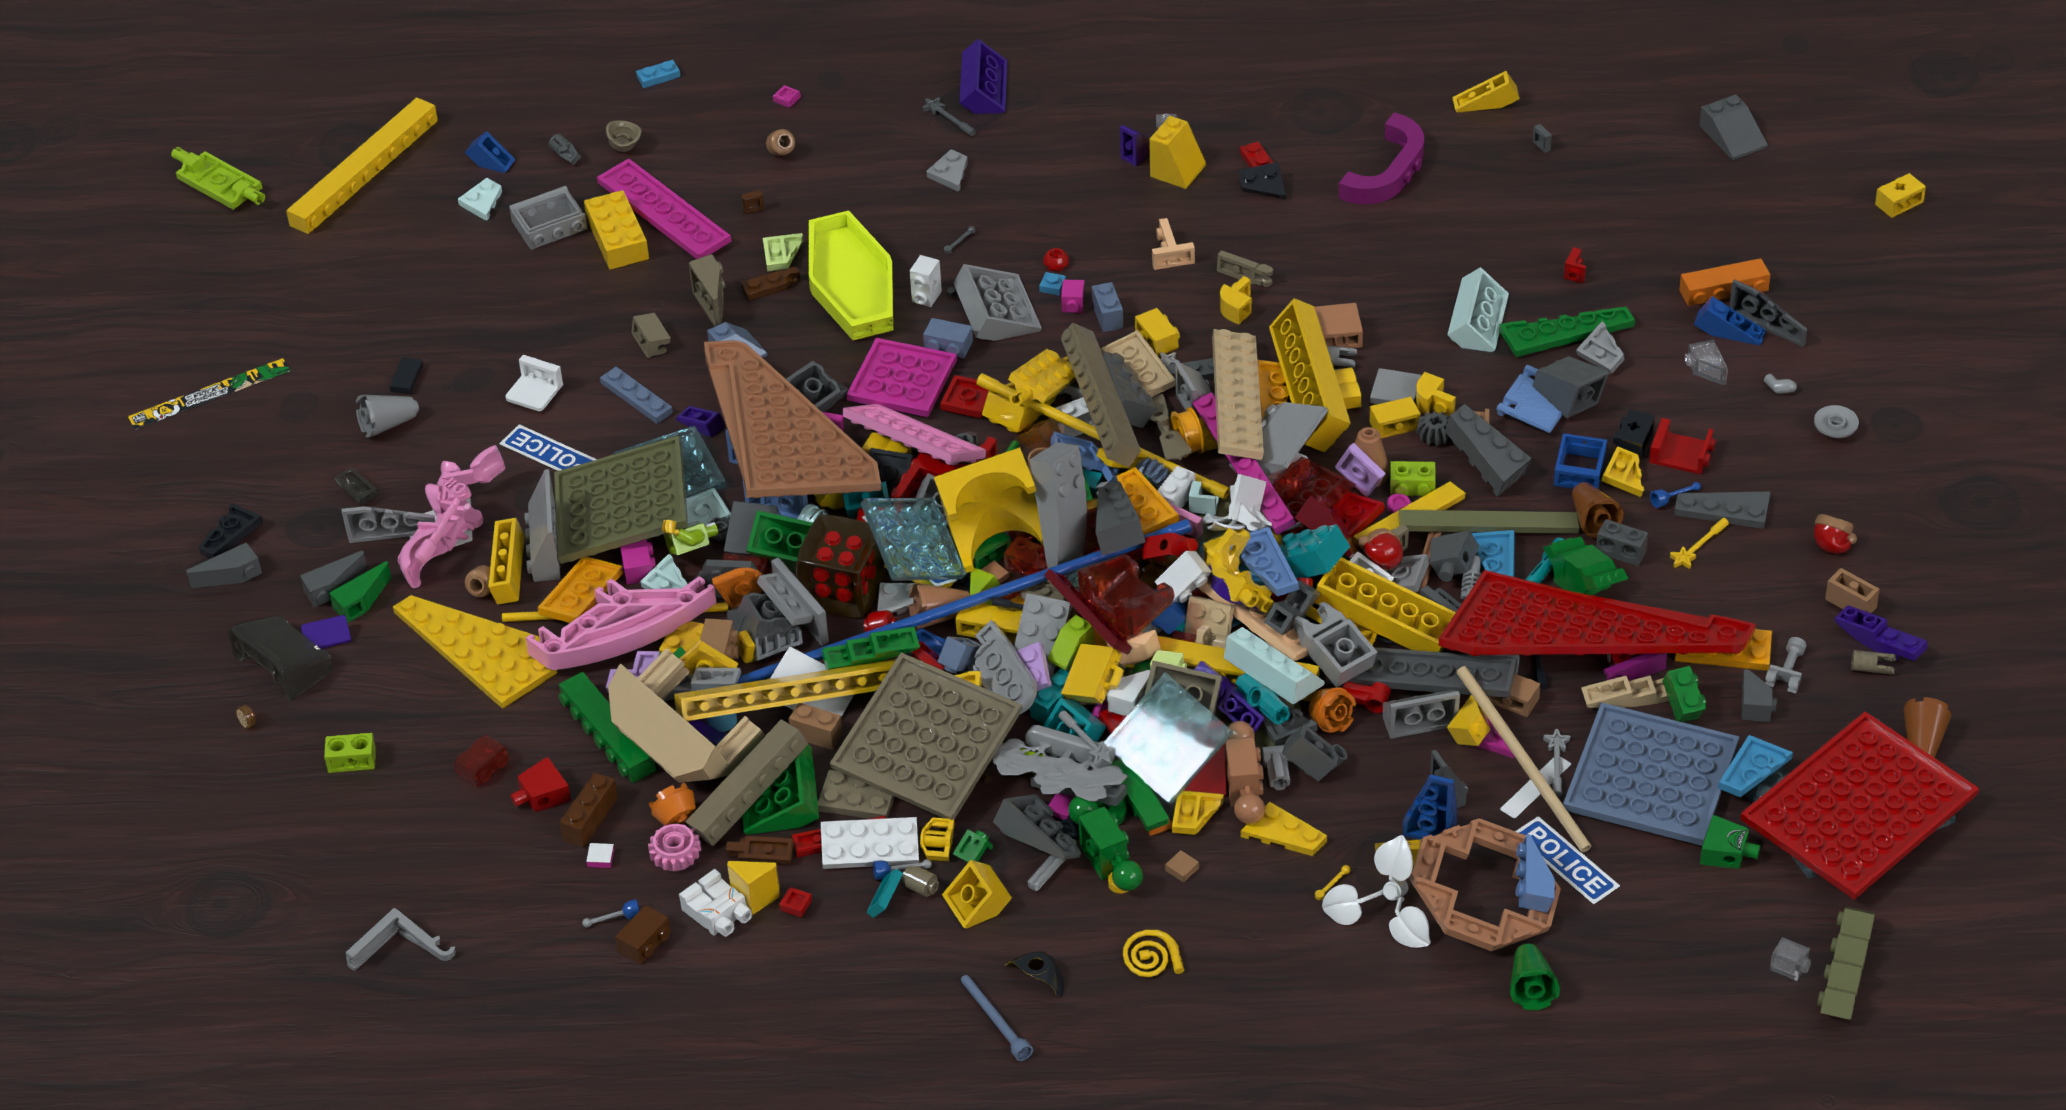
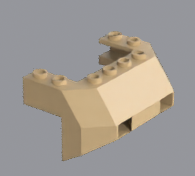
M668 648L638 678L620 663L608 685L611 721L617 729L678 783L711 780L729 776L765 737L762 730L744 716L715 747L663 700L690 673L684 666L685 664L671 653Z

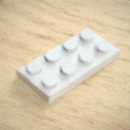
M917 817L821 822L823 869L872 867L873 861L877 860L886 861L890 866L919 863Z

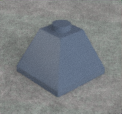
M724 322L707 330L709 342L740 341L749 345L762 358L768 356L763 347L744 328Z

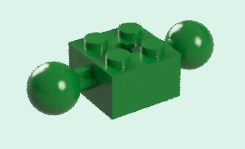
M1076 796L1069 804L1068 813L1071 820L1079 825L1081 850L1101 880L1107 879L1112 872V880L1116 887L1123 891L1135 890L1143 880V871L1136 862L1128 860L1130 858L1127 850L1129 839L1126 832L1120 830L1115 816L1109 814L1105 806L1099 808L1096 801H1088Z

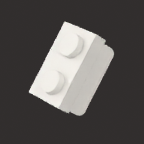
M522 355L519 359L521 377L506 394V401L536 411H542L563 386L560 366Z

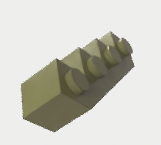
M1848 906L1845 907L1844 912L1839 911L1836 925L1841 926L1838 938L1833 937L1830 952L1834 953V958L1831 965L1826 964L1824 979H1828L1825 992L1820 991L1817 1006L1822 1007L1821 1013L1851 1020L1870 942L1875 912Z

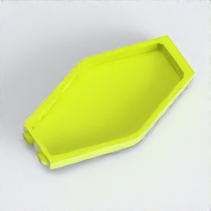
M850 211L809 220L810 291L815 299L852 340L893 331V271L890 255Z

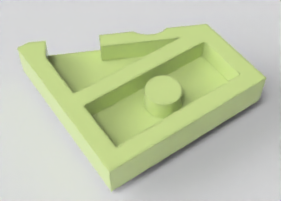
M802 233L763 238L767 271L789 268L803 243Z

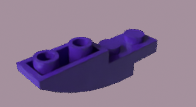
M1848 605L1835 617V622L1857 641L1876 652L1895 654V661L1900 656L1915 661L1928 648L1926 640L1888 627L1887 619Z
M1200 661L1194 669L1221 676L1205 661ZM1222 676L1223 680L1217 708L1233 722L1244 721L1248 723L1255 733L1266 717L1258 708L1251 707L1247 702V698L1237 689V686L1228 678Z

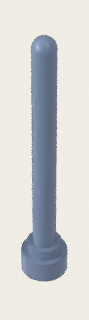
M962 976V984L1011 1044L1013 1056L1018 1061L1028 1059L1033 1053V1047L1025 1039L1018 1038L970 976Z

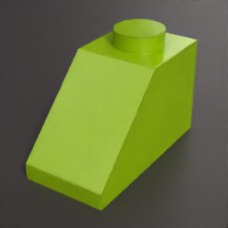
M1075 615L1061 628L1048 656V661L1067 671L1074 662L1080 644H1095L1094 628L1088 621Z

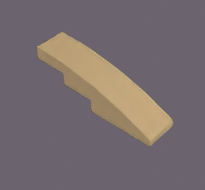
M1627 676L1581 687L1587 708H1599L1601 702L1625 708L1669 701L1662 682L1663 678L1652 681L1651 676L1628 681Z

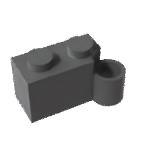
M1305 724L1286 740L1282 752L1290 762L1295 763L1307 775L1312 776L1318 782L1347 759V753L1342 746L1338 744L1332 746Z

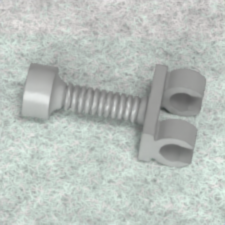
M1791 637L1786 646L1789 654L1783 668L1770 665L1765 678L1767 685L1774 687L1776 679L1789 683L1787 691L1797 693L1802 673L1792 669L1797 657L1802 656L1807 645L1803 639L1799 637Z

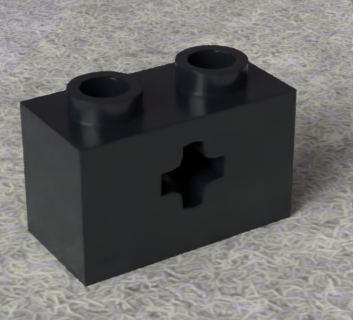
M1630 409L1627 416H1623L1621 419L1620 431L1615 432L1613 444H1616V448L1618 446L1638 454L1639 460H1641L1654 432L1655 415Z

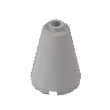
M360 395L356 399V403H360V409L356 410L358 423L362 433L367 432L365 436L367 438L411 420L419 412L417 401L413 400L410 396Z

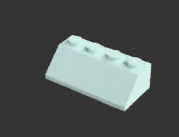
M1481 267L1461 280L1448 336L1461 348L1493 352L1496 349L1500 332L1499 324H1502L1509 293Z
M1243 627L1227 636L1224 659L1292 704L1319 689L1325 683V681Z

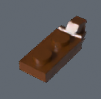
M797 267L779 270L742 281L741 287L750 301L787 290L789 285L800 281V272Z
M746 836L744 839H740V842L727 841L726 853L729 857H737L739 861L792 864L794 840L791 838Z

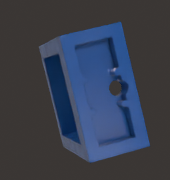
M1563 433L1555 467L1554 486L1574 489L1579 483L1587 482L1599 489L1606 457L1607 440ZM1566 454L1598 458L1596 470L1564 465Z

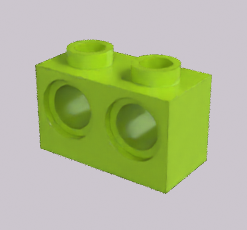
M373 733L327 736L325 739L324 758L328 773L375 769L376 746Z

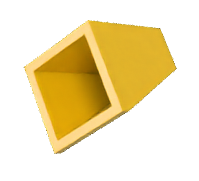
M1169 116L1149 139L1150 177L1187 189L1206 166L1205 159L1187 121Z

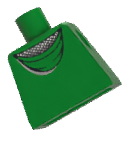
M1712 815L1701 850L1700 864L1738 869L1741 866L1743 856L1758 859L1761 845L1748 842V828Z

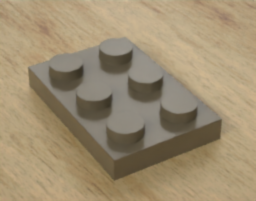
M829 770L818 800V809L820 812L868 819L885 816L887 819L895 796L842 772Z

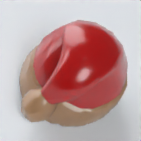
M1825 514L1817 516L1814 538L1821 550L1830 554L1844 553L1857 541L1856 534L1852 533L1854 529L1852 523Z
M1386 528L1376 529L1369 533L1368 536H1361L1358 540L1359 546L1364 547L1366 558L1385 571L1397 567L1402 560V543L1394 532Z

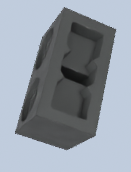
M1605 519L1597 534L1596 548L1608 557L1639 566L1647 551L1648 532Z

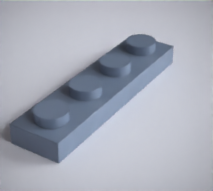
M615 367L600 377L602 385L656 424L673 414L672 406L619 368Z

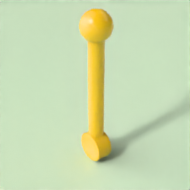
M1348 865L1342 866L1341 872L1322 890L1315 892V898L1323 900L1325 893L1340 878L1350 873V867Z

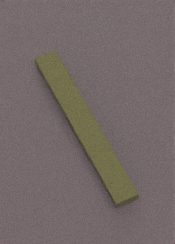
M1398 511L1399 526L1403 524L1409 528V531L1463 532L1470 530L1471 532L1514 530V533H1579L1577 512Z

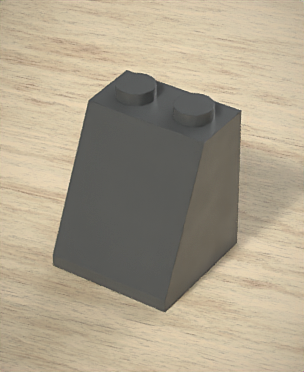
M1568 356L1564 359L1556 360L1551 365L1539 368L1535 373L1532 386L1553 404L1558 411H1561L1564 417L1569 418L1598 404L1609 372Z
M733 501L724 552L729 560L752 561L756 565L771 564V562L747 553L746 550L757 510L781 515L777 506Z

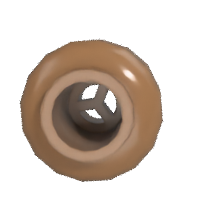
M779 129L769 134L766 146L772 155L784 156L794 149L795 138L788 130Z
M480 565L466 575L465 587L471 595L484 597L491 593L488 587L490 567Z

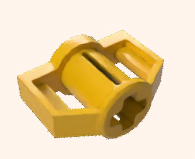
M932 818L922 828L920 847L928 860L949 862L953 844L954 819ZM932 827L948 828L946 832L930 830ZM925 847H935V848H945V849H944V852H941V851H929V850H926Z

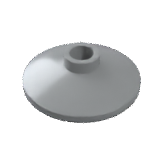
M1830 405L1817 411L1814 417V424L1818 431L1826 436L1843 438L1852 435L1857 430L1859 419L1849 408Z

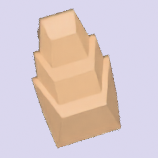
M1139 626L1131 627L1128 630L1129 639H1126V641L1133 649L1128 655L1122 653L1117 666L1134 665L1154 656L1156 650H1161L1156 630L1143 633Z

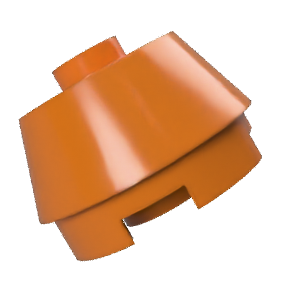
M1343 688L1321 689L1313 695L1310 701L1309 714L1323 731L1328 733L1342 732L1351 725L1354 719L1351 715L1356 702L1354 697Z
M682 783L681 787L677 789L673 785L656 794L658 799L655 802H649L652 810L651 815L664 826L670 824L685 825L686 820L696 811L694 793L685 783Z

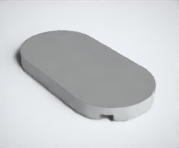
M992 639L983 643L974 656L976 660L975 664H973V671H981L983 688L1022 704L1023 710L1020 714L1024 713L1031 707L1036 698V680L1009 643L1001 639Z

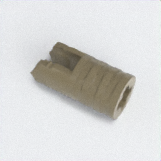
M1853 650L1851 671L1894 675L1895 669L1893 667L1877 665V661L1893 662L1896 655Z

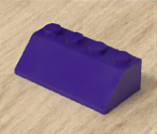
M977 39L962 52L959 103L974 114L1004 113L1006 107L1007 59Z

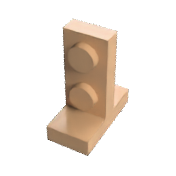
M1159 219V228H1156L1158 241L1161 240L1162 242L1161 248L1152 249V265L1154 270L1194 264L1195 247L1193 242L1176 245L1168 219Z

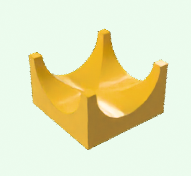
M1020 448L934 477L950 532L966 573L974 571L973 559L979 546L995 534L1012 530L1023 531L1035 536L1044 546L1034 494L1037 490Z

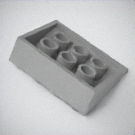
M963 264L953 284L976 338L996 341L1041 331L1042 327L1019 274Z
M1283 402L1278 405L1273 404L1266 409V415L1262 419L1264 454L1262 460L1255 459L1266 476L1284 470L1289 466L1327 413L1328 409L1326 407Z
M547 469L544 470L528 503V513H525V524L529 526V528L525 529L526 541L530 542V544H526L527 558L531 557V560H527L528 574L532 573L534 582L561 579L560 561L557 551L556 506L550 472Z

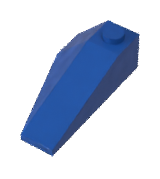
M1429 775L1404 816L1403 836L1422 839L1431 834L1432 836L1441 834L1443 830L1457 826V801L1454 780Z

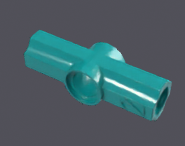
M1247 673L1238 676L1235 683L1237 684V689L1247 698V702L1251 707L1258 708L1274 724L1280 725L1288 720L1291 714L1288 710L1289 707L1279 699L1277 693L1268 689Z

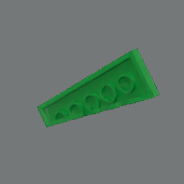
M1625 306L1594 312H1582L1579 316L1575 317L1560 315L1559 319L1547 320L1545 317L1538 318V322L1527 323L1526 320L1499 324V331L1515 357H1520L1587 339L1601 322L1605 323L1608 332L1611 333L1634 327L1635 319Z

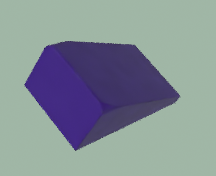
M688 406L676 417L678 422L708 437H713L724 427L720 413L693 406Z

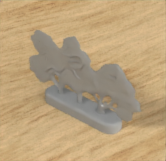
M1033 725L1026 732L1025 741L1029 747L1025 746V743L1020 739H1008L1006 743L1000 745L992 758L1001 775H1021L1026 772H1035L1037 775L1033 779L1037 784L1041 785L1040 790L1042 794H1056L1065 788H1071L1076 796L1088 801H1097L1107 797L1106 789L1103 786L1121 784L1127 777L1126 774L1122 773L1119 766H1109L1110 764L1103 762L1099 767H1095L1093 764L1095 758L1089 754L1093 749L1081 737L1040 725ZM1032 750L1033 752H1035L1036 750L1038 751L1033 755L1024 754L1025 752ZM1045 753L1053 754L1060 758L1049 757ZM1114 753L1110 756L1111 761L1114 760ZM1092 766L1093 769L1089 771L1088 767Z

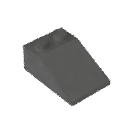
M1736 94L1701 107L1699 126L1732 161L1768 147L1749 108Z

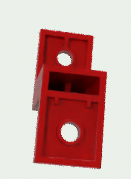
M988 436L984 444L979 446L986 449L985 458L976 459V462L997 456V440ZM920 452L917 458L912 460L907 473L902 475L899 485L894 487L891 492L893 509L904 510V521L906 524L917 490L928 473L936 477L968 465L961 462L958 465H949L945 463V460L935 459L931 457V454Z

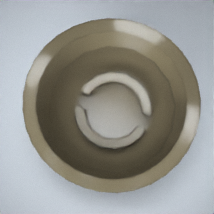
M612 121L606 126V135L610 146L615 151L627 152L633 149L639 140L641 129L638 125L628 121Z

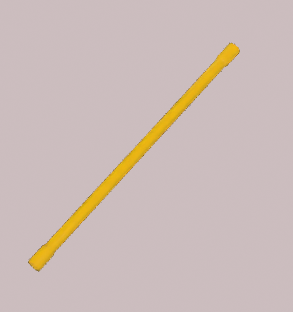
M983 373L977 379L976 384L993 393H998L1008 399L1012 393L1016 392L1015 389ZM1037 399L1021 404L1100 441L1095 426L1050 405L1043 404ZM1140 448L1141 451L1136 457L1140 460H1145L1148 457L1152 460L1157 459L1160 464L1163 463V466L1169 469L1168 473L1170 474L1176 466H1179ZM1199 474L1195 475V480L1201 482V488L1205 489L1208 493L1218 496L1223 500L1229 495V487L1214 480H1209Z

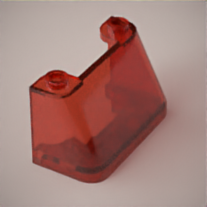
M1126 554L1077 570L1080 593L1126 641L1143 631L1173 603L1175 597L1173 588L1167 583L1158 584L1157 591L1141 581L1138 578V563Z

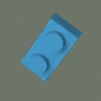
M670 60L637 70L636 75L642 87L646 88L679 78L680 71L675 62Z

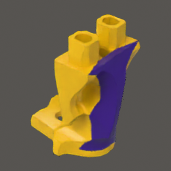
M1228 528L1215 546L1209 547L1206 551L1208 553L1206 565L1212 571L1210 574L1212 576L1211 587L1226 601L1267 613L1274 603L1270 598L1273 592L1265 585L1259 586L1255 584L1250 571L1246 570L1240 573L1238 569L1241 563L1239 556L1250 539V533L1245 529L1236 533L1234 529Z

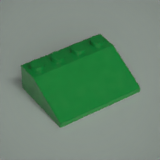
M809 744L742 815L744 833L746 835L800 828L819 819L812 747Z

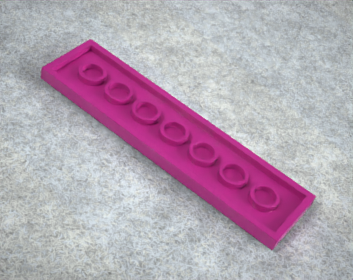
M630 159L625 160L597 177L598 184L610 193L623 190L633 211L696 259L708 256L731 242V235Z

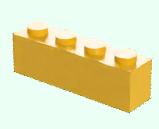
M517 518L495 521L488 587L497 605L519 601L525 535Z

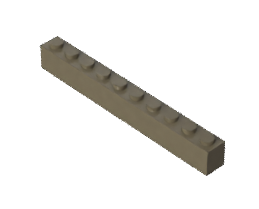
M1071 323L1069 328L1063 332L1061 340L1106 457L1114 462L1130 467L1141 450L1095 334L1089 329Z

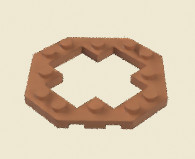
M1478 818L1472 820L1468 825L1462 827L1458 825L1443 830L1441 834L1435 836L1431 834L1422 838L1409 880L1444 934L1486 950L1494 951L1542 934L1550 929L1561 890L1556 881L1555 899L1548 912L1528 909L1526 917L1504 909L1499 926L1453 910L1458 891L1435 883L1444 852L1466 860L1472 842L1516 858L1517 861L1512 877L1519 879L1516 876V869L1519 863L1516 851L1518 844L1523 842L1525 835Z

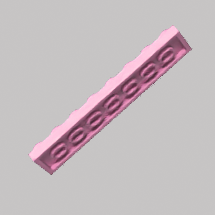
M871 404L843 408V417L850 419L852 423L862 424L865 429L878 431L879 435L889 436L893 441H901L907 447H915L918 449V452L931 454L932 458L945 460L946 464L958 465L962 461L974 463L976 459L985 458L986 449L882 405Z

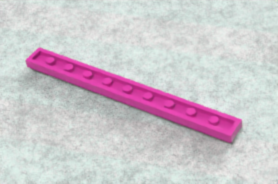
M1210 392L1192 403L1218 443L1216 402L1214 395ZM1225 454L1237 474L1267 481L1260 510L1265 518L1272 523L1271 527L1276 535L1296 525L1293 516L1257 461L1252 458Z

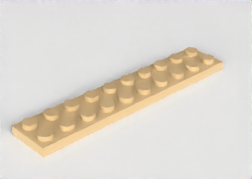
M1214 329L1212 345L1218 453L1262 460L1264 448L1256 336L1249 333L1230 332L1226 329Z

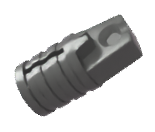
M556 134L550 139L549 148L561 159L572 165H575L580 160L581 155L575 146L562 134Z

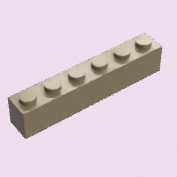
M781 719L686 820L690 829L693 828L694 833L698 834L700 839L714 846L808 745L802 733Z

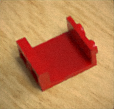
M1662 418L1651 445L1649 463L1701 475L1704 466L1708 467L1711 457L1709 452H1713L1715 449L1714 429L1709 428L1706 439L1701 440L1670 433V420Z

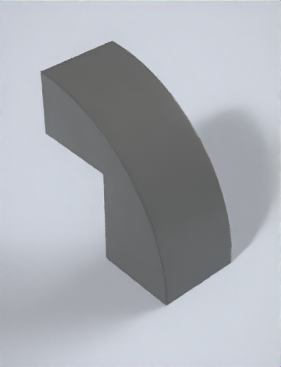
M1302 580L1298 581L1299 590L1288 593L1284 601L1274 603L1264 620L1265 624L1282 635L1294 628L1292 625L1294 618L1297 616L1303 618L1320 594L1319 591Z

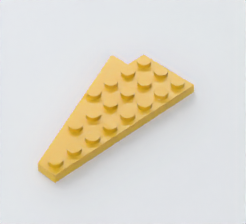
M412 595L393 606L394 613L502 709L557 674V670L546 668L528 654L526 637L530 633ZM534 635V640L540 642L539 636Z

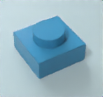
M1046 272L1039 285V291L1060 296L1063 280H1066V276Z

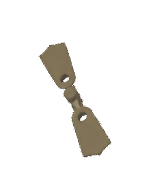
M1163 393L1153 396L1152 402L1157 408L1150 417V420L1157 423L1160 429V441L1166 461L1170 459L1181 460L1184 456L1192 454L1191 448L1182 436L1170 428L1169 413Z

